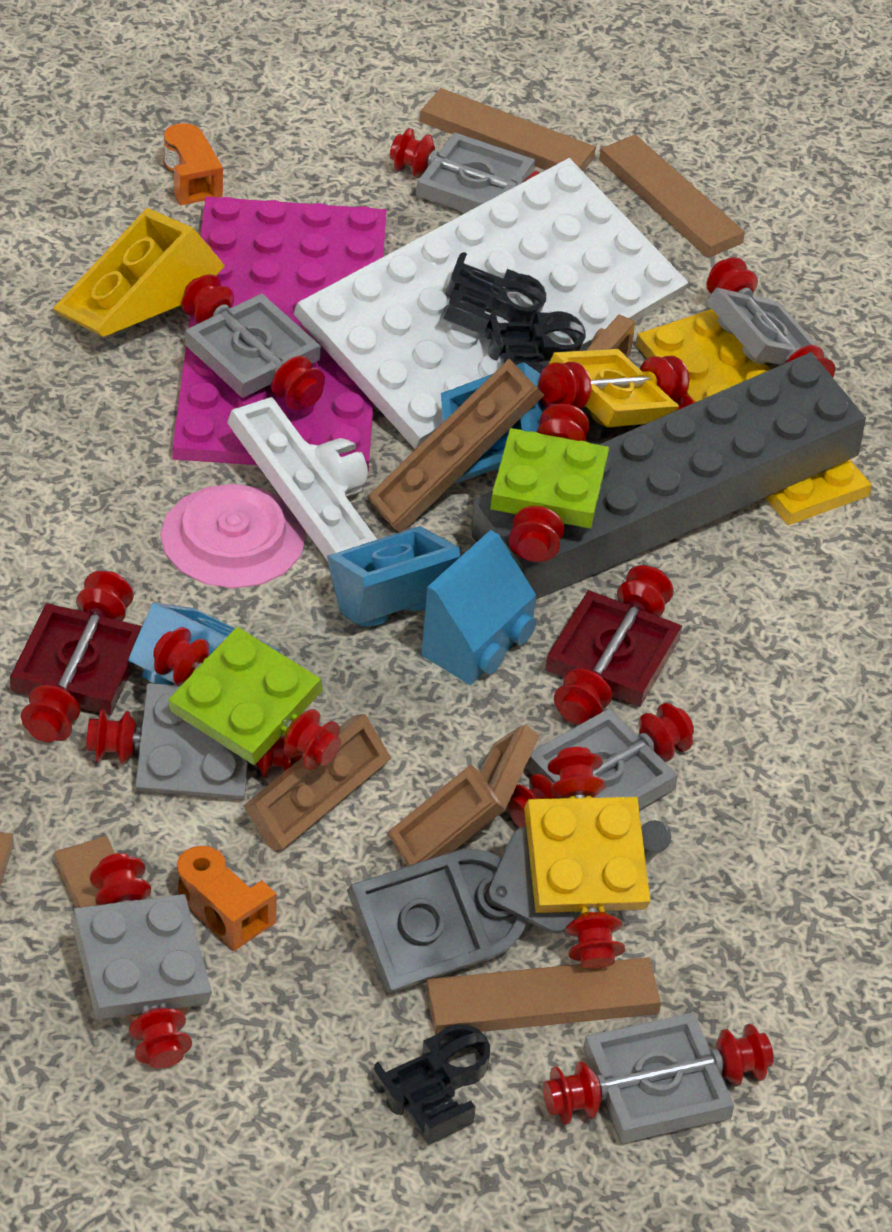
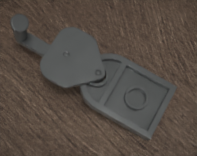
M648 821L641 827L646 865L658 853L667 849L671 842L670 829L661 821ZM526 826L518 828L512 834L502 858L484 850L462 849L351 884L347 889L386 996L426 983L427 979L441 978L496 959L519 939L527 921L550 933H561L566 931V926L571 921L581 915V912L535 913ZM490 885V886L488 887V889L485 891V893L483 894L484 888H485L486 886Z

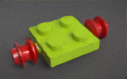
M554 404L547 407L541 414L540 426L537 432L512 428L509 430L492 493L490 509L516 514L513 519V529L509 534V545L515 554L528 561L544 562L557 555L560 549V539L564 532V524L592 528L607 464L609 447L586 442L585 436L589 430V421L587 416L575 406Z
M238 626L210 656L209 643L204 639H198L190 643L191 632L185 627L165 633L156 643L153 651L155 672L159 675H166L173 671V683L179 687L168 699L170 711L243 759L255 765L282 735H285L284 754L289 758H294L303 753V766L307 770H314L320 765L326 766L336 757L341 747V739L338 737L340 732L338 723L330 721L320 726V713L317 710L311 709L304 712L323 691L321 678Z

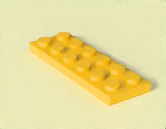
M712 309L638 333L635 345L647 359L654 356H676L684 362L690 379L686 395L690 396L694 402H698L771 370L766 364H758L743 353V344L735 335L730 334L718 324L717 320L719 317ZM847 460L767 496L765 499L789 526L868 497L872 484L851 460Z

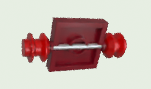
M638 565L631 568L626 575V581L617 590L618 601L588 590L547 655L545 670L564 677L563 685L554 693V704L568 722L580 725L597 716L610 704L612 696L636 706H642L678 644L682 631V625L660 617L665 610V604L672 599L674 594L671 581L661 570L647 565Z
M95 571L90 573L84 581V589L79 592L76 598L79 611L49 603L45 604L10 675L11 691L29 695L30 704L23 708L20 717L22 724L34 738L43 742L67 739L72 732V723L80 715V708L95 712L105 709L106 714L112 715L135 665L128 661L142 628L141 625L123 621L126 616V608L133 601L134 593L130 584L121 575L111 571Z

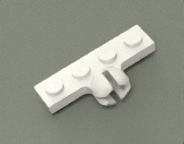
M272 397L231 410L227 424L327 561V555L377 540L347 499L349 496L361 493L362 485H364L368 477L367 464L362 452H355L344 457L339 455L355 450L356 444L354 442L339 438L321 445L308 444L303 440Z

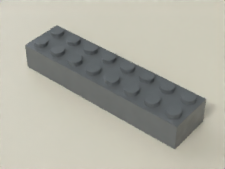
M810 352L599 444L608 446L609 452L592 528L564 524L563 536L560 539V549L554 558L544 562H532L519 557L513 552L509 545V534L513 529V519L516 514L491 510L493 491L473 500L472 537L477 542L490 530L499 534L534 590L536 599H539L858 456L866 417L813 353Z

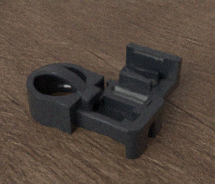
M460 253L445 291L446 295L451 298L443 317L444 320L483 335L491 316L485 313V311L488 313L496 312L497 316L510 323H532L536 312L542 311L547 293L544 286L537 279L507 269L504 277L501 278L465 264L464 261L467 253ZM507 293H523L534 302L535 306H519L510 300Z
M562 311L550 313L536 312L532 323H498L496 312H492L484 331L485 339L491 340L488 346L491 359L497 361L499 355H501L502 365L508 359L515 365L524 362L540 374L546 366H542L539 362L550 361L555 352L579 351L586 338L582 322L572 314ZM554 331H562L572 339L574 344H558L547 334Z
M456 1024L446 1027L438 1034L423 1040L421 1056L385 1072L379 1062H376L374 1065L373 1085L379 1093L386 1092V1104L394 1114L403 1115L404 1105L409 1103V1106L406 1107V1114L429 1145L474 1123L476 1106L470 1100L458 1105V1102H454L452 1097L455 1096L456 1089L475 1084L486 1074L490 1058L489 1041L479 1029L469 1025ZM469 1046L474 1047L482 1057L479 1062L468 1067H456L446 1062L454 1054Z

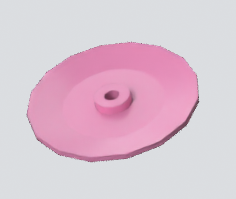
M239 484L205 487L183 497L166 514L160 533L165 555L181 573L203 584L232 589L262 585L285 574L301 557L306 539L304 528L281 497L262 488Z

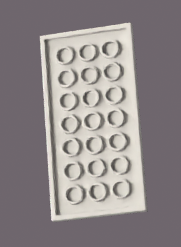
M568 158L297 303L293 315L412 447L416 449L443 423L442 392L494 374L502 366L501 355H499L497 361L490 358L488 346L491 340L485 339L484 333L482 335L443 319L451 298L446 295V287L460 253H467L464 261L465 264L501 278L504 277L506 270L510 269L537 279L544 286L547 293L546 302L541 312H568L582 322L586 338L579 351H586L591 345L596 332L600 328L606 329L618 314L637 321L684 293L689 282L586 174ZM507 293L510 300L519 306H535L534 302L523 293ZM497 316L498 323H510ZM554 331L547 334L558 344H574L572 339L562 331ZM542 361L539 363L542 364V366H547L550 361Z

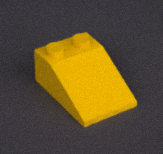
M146 208L62 297L53 309L62 317L101 337H105L182 305L184 290L193 279L206 274L216 276L225 265L193 227Z

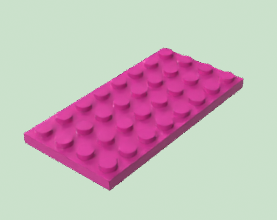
M205 197L200 236L225 265L216 276L221 281V286H227L233 291L234 303L232 307L262 293L320 345L293 315L296 305L301 300L384 256L387 209L366 206H335L321 203H292L277 200L235 199L232 197ZM190 315L188 328L197 325L194 316ZM321 345L320 360L311 364L312 368L320 369L324 373L325 384L323 393L314 405L300 410L290 409L285 403V398H279L272 392L271 384L242 398L186 346L173 441V460L257 465L227 424L231 410L272 397L303 440L308 444L321 445L339 438L354 442L356 444L355 450L339 455L344 457L355 452H362L369 473L373 402Z

